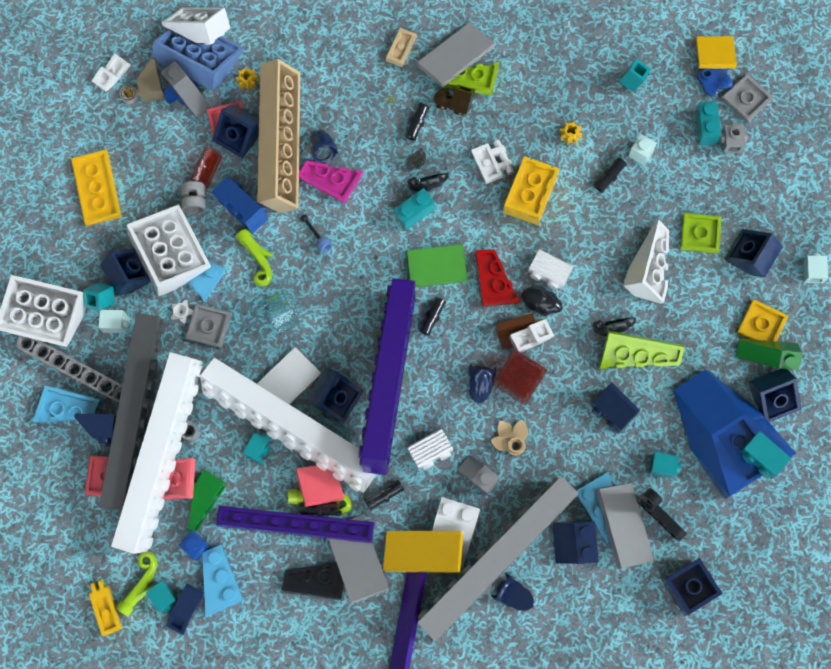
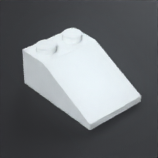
M180 8L162 22L164 27L195 43H204L205 45L213 44L218 37L223 36L230 29L225 8Z
M442 497L432 531L463 532L461 569H463L480 509Z

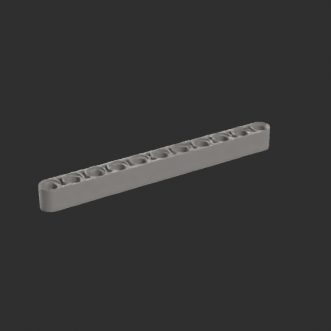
M23 336L18 338L17 346L26 354L119 404L122 384L42 341ZM31 341L30 347L25 348L27 342ZM47 350V354L41 357L42 352ZM63 358V363L57 366L58 360ZM79 367V372L73 374V370ZM95 375L94 382L89 383V378ZM108 384H112L111 390L105 392V387ZM151 401L150 409L146 412L147 420H150L155 403ZM186 420V432L189 428H194V433L187 437L185 432L181 438L188 442H195L200 437V430L195 424Z

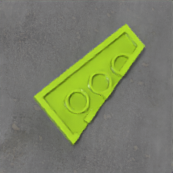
M608 331L599 368L680 365L685 346Z

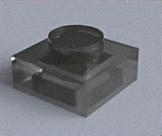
M422 148L407 158V166L411 170L419 169L425 164L426 153Z

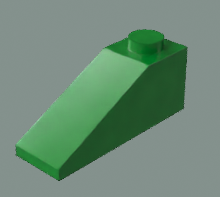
M738 339L736 358L779 369L799 370L802 351L798 343Z
M205 469L194 480L195 485L188 524L189 532L192 530L198 531L227 486V483Z

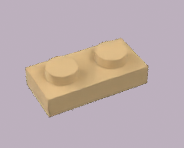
M400 28L386 56V61L403 68L417 38V34Z

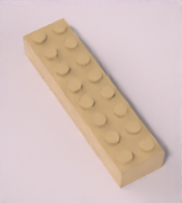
M275 59L262 63L260 66L257 202L279 213L298 209L300 72L280 59Z

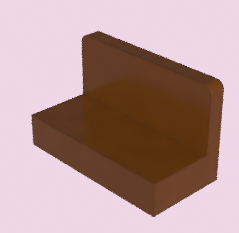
M533 313L496 324V331L502 349L513 347L509 339L511 334L524 330L529 325L535 323Z

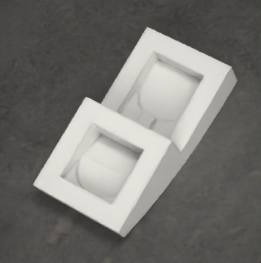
M114 53L106 67L101 66L92 82L103 90L108 91L131 64Z
M545 319L529 325L524 330L511 334L509 339L518 354L553 338L554 334Z

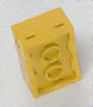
M524 156L504 204L503 213L539 226L557 181L560 168L554 166L552 168L551 165L534 159L530 160L529 157Z

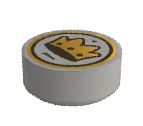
M126 85L121 88L119 95L124 103L133 104L138 100L134 86Z

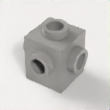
M730 123L724 126L719 143H722L723 153H742L748 140L747 131H744V125Z

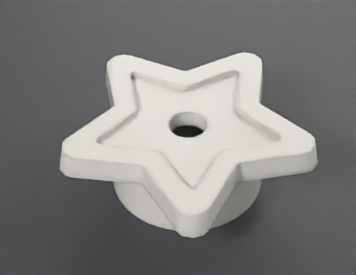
M187 300L171 305L173 308L171 319H180L185 324L187 316L193 313V310L188 308Z

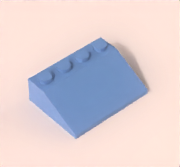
M168 29L153 41L152 59L154 58L155 61L166 67L175 61L191 80L213 91L223 82L243 52L244 47L222 36L218 37L210 45L195 43Z

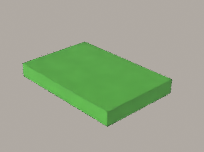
M463 244L407 250L410 280L415 281V288L467 282Z

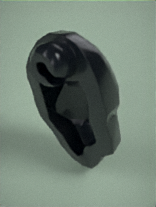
M449 173L427 176L418 180L416 177H412L407 180V183L412 191L419 192L424 188L428 192L433 188L440 187L449 178Z
M528 287L521 294L525 305L530 310L541 315L556 314L563 309L562 303L556 294L547 291L543 287Z
M636 317L621 318L607 322L598 320L593 322L592 326L596 334L607 336L608 331L618 333L627 331L628 328L636 323Z

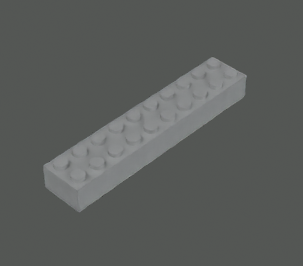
M562 476L558 480L554 478L545 488L547 491L544 494L540 492L532 500L533 505L530 508L526 506L518 514L519 520L516 523L512 520L505 527V534L502 537L498 535L490 543L491 548L487 552L483 550L476 557L477 562L472 567L469 564L461 572L463 577L459 581L454 579L447 587L449 591L444 596L440 594L433 601L434 606L430 610L426 608L418 616L420 619L418 624L434 641H437L575 500L579 493Z

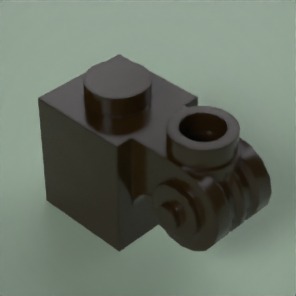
M458 84L454 88L453 95L450 96L449 91L442 88L434 95L436 107L441 110L449 108V110H453L457 115L467 114L471 109L475 89Z

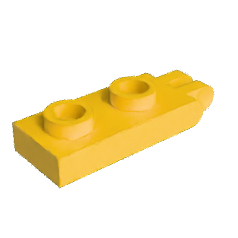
M103 579L98 580L99 589L95 582L90 583L92 591L89 592V597L101 635L107 636L122 630L123 627L118 611L115 608L116 605L109 585L105 586Z

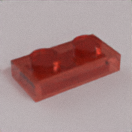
M204 147L190 180L203 183L205 189L209 188L222 155L209 147Z

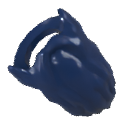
M321 129L311 133L310 139L313 144L311 149L312 158L317 163L325 164L330 162L338 154L333 138ZM328 146L330 155L326 159L317 158L316 153L319 148Z
M469 365L468 373L471 377L469 381V395L477 404L484 402L489 397L496 377V367L492 370L488 367Z
M505 573L506 580L502 581L498 586L497 595H491V597L497 602H503L505 605L519 611H527L533 608L534 598L531 592L523 587L521 583L516 582L513 576Z

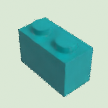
M717 101L699 102L695 110L698 144H718L721 138V128Z
M423 188L394 209L395 218L405 230H408L436 210L435 201Z
M761 431L755 434L740 451L746 462L757 466L759 473L765 478L769 477L770 479L776 477L792 459Z

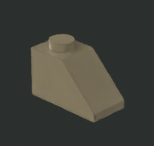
M154 58L150 59L137 78L138 87H135L138 97H141L144 103L165 98L158 65Z

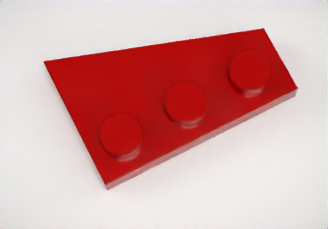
M495 249L476 250L475 259L482 307L519 304L521 301L516 296L512 288L513 285L508 280Z

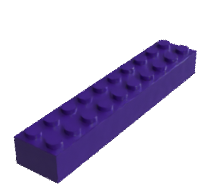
M392 278L391 285L387 286L386 296L388 298L387 302L384 303L383 313L385 315L384 319L381 320L380 327L382 333L378 337L377 348L379 350L378 354L375 355L374 361L376 368L375 372H372L371 383L373 385L368 395L369 408H366L365 412L366 427L363 426L362 429L363 445H360L358 454L360 458L359 465H362L364 473L388 474L416 299L415 281Z

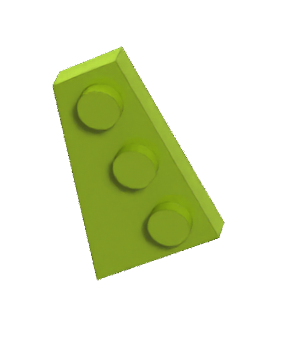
M493 62V65L483 66V64H476L474 67H468L444 87L454 89L459 84L475 89V93L492 96L499 62Z

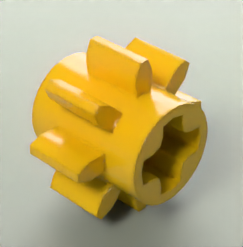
M247 67L241 71L238 70L239 77L235 79L239 83L240 89L246 88L249 91L252 87L256 88L255 82L259 81L255 70H249Z
M575 121L569 124L565 122V128H560L559 133L562 134L560 140H565L567 145L573 142L577 144V138H582V133H580L581 126H577Z

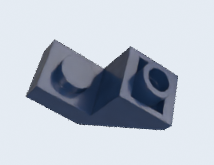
M186 584L170 613L166 627L184 635L205 592Z

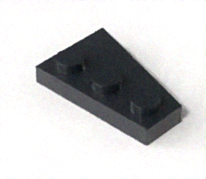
M337 562L285 570L282 592L342 601L344 582Z

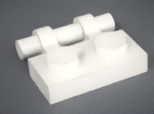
M500 140L493 142L495 146L493 149L487 143L471 150V154L485 184L503 178L502 170H506L508 175L514 174L513 163L508 159L506 155L507 150ZM494 156H499L502 162L497 163Z

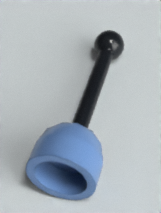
M302 215L301 220L307 224L318 239L316 246L320 253L330 250L333 246L331 241L327 237H320L308 221V216Z

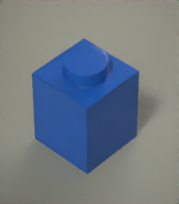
M192 530L178 546L192 559L198 560L202 553L211 545L197 532Z

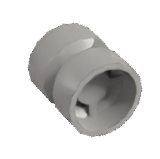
M196 181L181 184V196L183 198L181 200V209L183 213L200 214L205 212L206 200L203 198L205 197V185Z

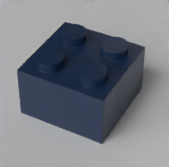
M700 558L662 580L684 616L690 615L723 594Z

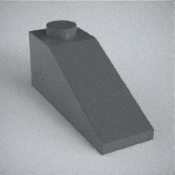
M175 61L161 71L163 80L197 119L207 112L206 109L211 108L187 74Z

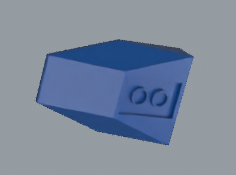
M705 369L673 390L690 449L725 499L763 476L759 473L757 466L749 464L743 459V454L740 452L759 431L789 457L797 454L753 404Z

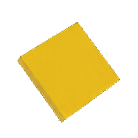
M696 36L699 69L736 68L737 62L733 36Z
M752 299L736 333L747 339L777 341L788 315Z

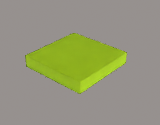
M683 213L680 250L718 254L722 216Z

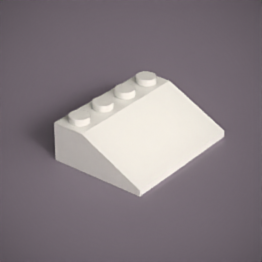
M179 205L127 224L128 236L158 296L178 289L211 267Z
M11 275L0 308V331L67 347L86 311L84 293Z

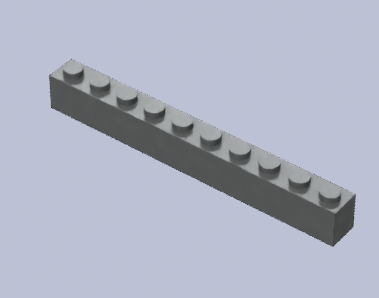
M136 313L99 507L122 511L131 483L139 450L144 439L142 436L143 429L147 426L146 412L151 406L150 391L154 389L155 384L153 375L154 371H157L158 368L157 354L161 351L162 347L160 338L161 334L165 331V322L160 316Z

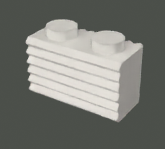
M539 249L529 267L528 273L531 274L530 277L534 280L545 281L550 288L562 290L573 270V266Z
M442 428L407 447L419 470L431 468L434 466V461L438 459L443 461L449 458L451 452H453V447Z

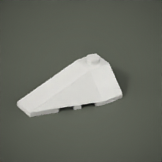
M660 220L655 221L631 263L624 281V287L635 297L661 304L664 303L668 288V281L664 280V270H668L664 254L669 252V230Z

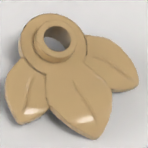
M520 420L513 427L507 422L500 421L497 429L499 436L491 439L493 446L499 451H508L513 456L521 455L525 451V439L528 436V428L525 422ZM518 443L519 449H513L512 444Z

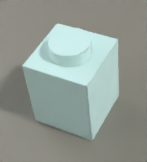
M640 134L631 148L629 157L645 166L654 152L657 143Z
M813 253L804 259V283H824L828 279L827 256Z
M123 310L100 311L98 328L103 333H126L130 319Z

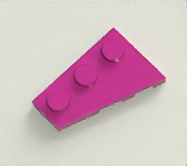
M306 161L299 171V179L345 204L364 173L360 170L353 171L344 167L337 168L328 166V164Z

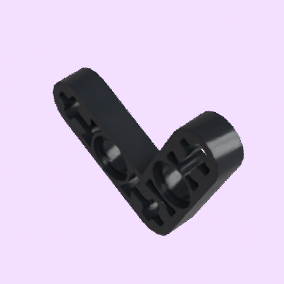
M648 488L637 499L638 504L656 521L658 520V523L675 540L680 542L686 536V532L659 506L663 500L658 493Z

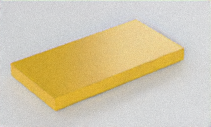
M107 149L71 158L85 225L90 226L122 217Z
M387 531L383 571L460 573L463 532Z

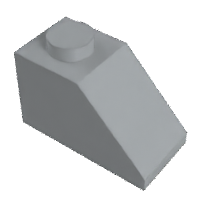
M470 455L457 469L458 472L486 496L500 481V478L486 465Z

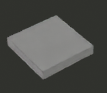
M746 74L721 97V100L746 123H749L774 97Z
M195 304L185 340L222 349L232 312Z

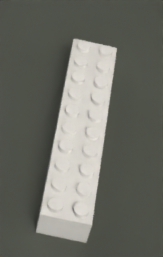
M169 353L111 547L135 554L147 552L152 546V534L159 523L157 517L159 511L164 506L165 500L163 497L165 491L170 486L169 477L176 466V461L174 460L176 454L181 449L182 443L180 440L182 434L186 432V420L192 412V400L198 392V380L204 371V362Z
M214 358L200 375L202 391L206 397L216 399L223 408H230L239 418H246L255 428L266 431L272 439H279L288 449L298 451L301 457L306 460H312L321 470H330L333 472L334 478L347 482L354 491L364 493L376 476V474L363 472L362 465H359L358 447L218 359Z

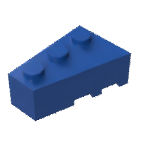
M226 177L212 191V194L253 234L268 220L265 214L267 210L261 204H257L250 193H245L241 189L242 186L235 179L232 181Z

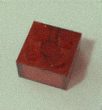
M514 349L495 378L493 386L527 406L547 375L548 369Z

